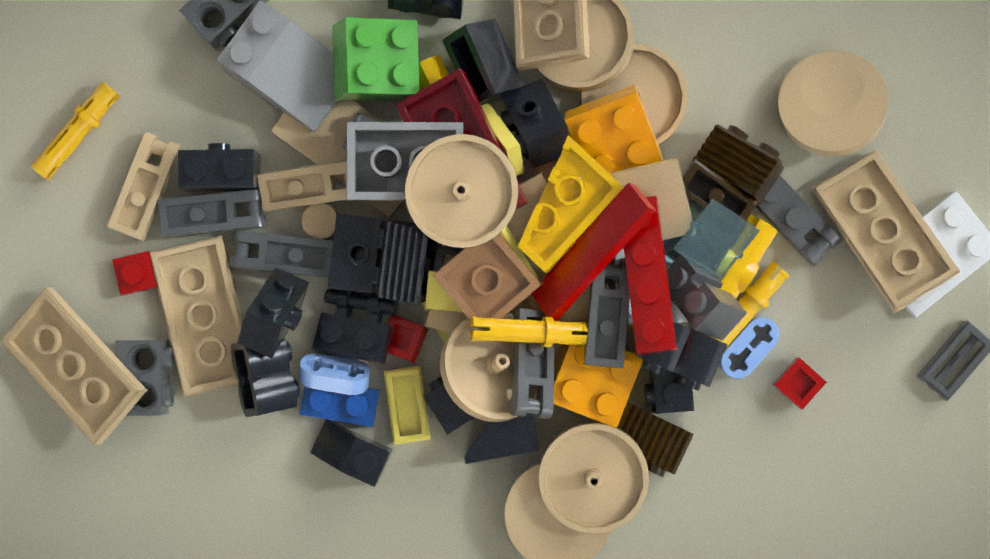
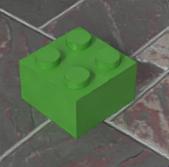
M345 17L332 26L334 100L403 101L420 91L417 20Z

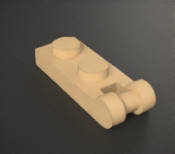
M150 132L144 134L108 222V228L145 241L158 209V200L162 199L174 166L178 162V150H182V145L170 141L169 144L160 141L157 135ZM152 154L162 157L159 167L148 163Z
M347 160L263 172L257 175L264 211L347 200ZM343 174L345 187L336 188L334 175Z

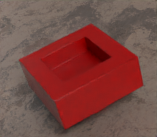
M151 251L112 260L120 296L157 288L149 254Z
M391 315L387 325L394 328L388 354L415 363L428 329L423 325Z
M796 357L772 385L796 407L803 410L827 382L800 357Z

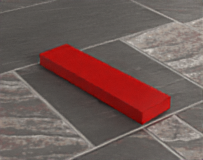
M629 182L543 278L540 282L541 285L531 293L547 317H552L554 321H558L656 212L655 208L636 185Z

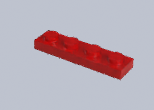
M656 195L646 197L656 212L624 246L638 355L677 350L660 212Z

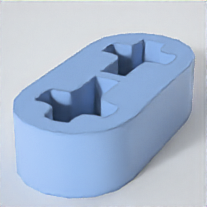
M758 317L752 319L722 356L719 365L725 375L740 379L748 376L757 367L779 339V330L774 321L769 318ZM766 325L769 328L766 332L769 337L768 342L758 341L753 347L750 346L749 343L756 336L753 331L754 326L760 328ZM744 349H747L749 352L742 360L745 368L743 370L735 368L731 371L729 366L732 362L728 358L731 353L739 355Z
M316 353L308 354L300 361L299 380L301 384L308 388L347 395H358L364 393L369 387L370 368L362 361Z

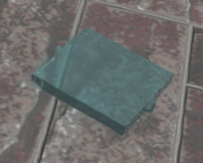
M712 199L700 216L690 222L691 227L674 249L722 279L735 261L744 256L743 251L760 230L721 203Z

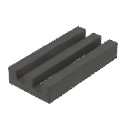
M963 321L919 372L917 377L928 384V387L933 391H936L943 400L948 401L990 353V339L969 321ZM969 332L971 336L936 377H931L934 371ZM978 341L983 345L944 388L941 385L942 382Z

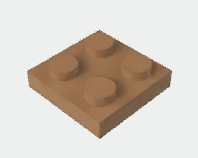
M499 234L484 244L463 249L433 275L469 319L472 316L501 319L541 285ZM478 328V330L485 331V328Z

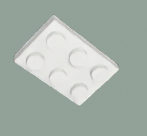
M957 191L949 194L922 217L960 270V274L906 306L905 309L912 318H917L990 260V232Z

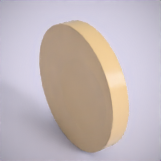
M587 0L590 59L536 68L539 74L552 85L574 92L592 91L616 79L629 63L634 48L632 20L628 10L620 0Z
M634 44L632 56L622 73L612 82L601 88L581 92L580 103L581 105L635 84L658 145H660L673 135L685 116L688 103L686 81L678 65L667 54L652 46Z
M827 51L811 55L797 63L789 71L780 87L778 112L782 127L795 144L813 154L843 156L854 153L875 139L887 117L888 91L883 77L871 63L852 53Z
M467 134L446 136L425 147L411 164L405 184L406 204L418 228L434 241L456 248L478 246L492 240L510 222L518 200L516 173L507 156L488 140Z
M507 313L501 319H514V315ZM465 319L450 332L441 351V377L449 396L464 412L477 419L501 422L518 417L512 416L509 410L513 385V342L470 341L469 331L478 330V328L469 327L470 319ZM529 388V398H537V388Z
M587 422L564 430L549 444L543 454L539 468V487L546 507L559 522L578 532L590 534L606 533L628 523L641 509L649 488V471L642 450L627 433L604 423Z
M541 462L527 468L512 484L505 502V526L514 547L526 559H592L603 548L610 532L599 534L583 533L559 522L550 513L541 496L539 487V468Z

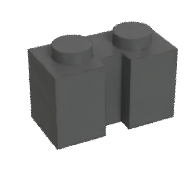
M680 254L667 269L671 300L696 331L723 341L747 314L731 293L720 289L723 283L708 265Z

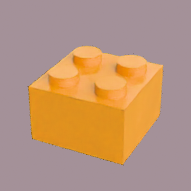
M635 84L565 112V122L571 138L607 172L611 173L663 161L662 152Z
M572 332V335H586L580 332ZM560 344L554 359V404L617 428L643 359L625 350L624 367L621 369L583 365L585 346Z

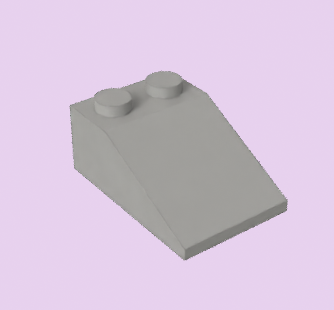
M261 0L217 58V62L227 75L314 133L338 101L334 100L333 53L289 18Z
M347 122V200L406 201V178L411 164L417 155L429 144L440 138L463 134V122Z

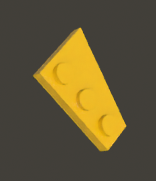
M569 135L562 147L563 150L556 166L551 171L540 201L536 204L517 246L545 273H548L624 188Z

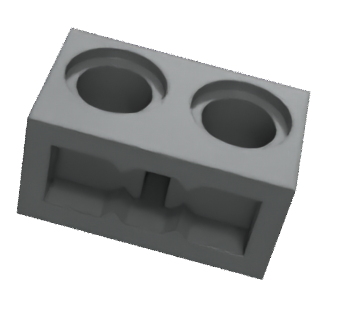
M189 0L179 11L217 49L220 45L223 47L228 45L260 0H246L242 3H235L232 0ZM218 12L222 14V21L217 27L206 28L205 21L211 13Z
M116 340L115 356L143 386H148L154 393V400L150 406L143 405L139 400L126 416L169 414V407H173L174 387L169 385V370H172L174 367L173 348L169 347V340ZM145 348L149 349L154 356V362L149 369H144L138 361L140 352Z

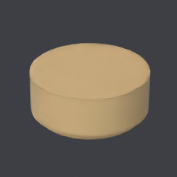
M326 203L308 206L303 212L301 219L305 233L314 239L326 240L331 238L335 230L336 210Z

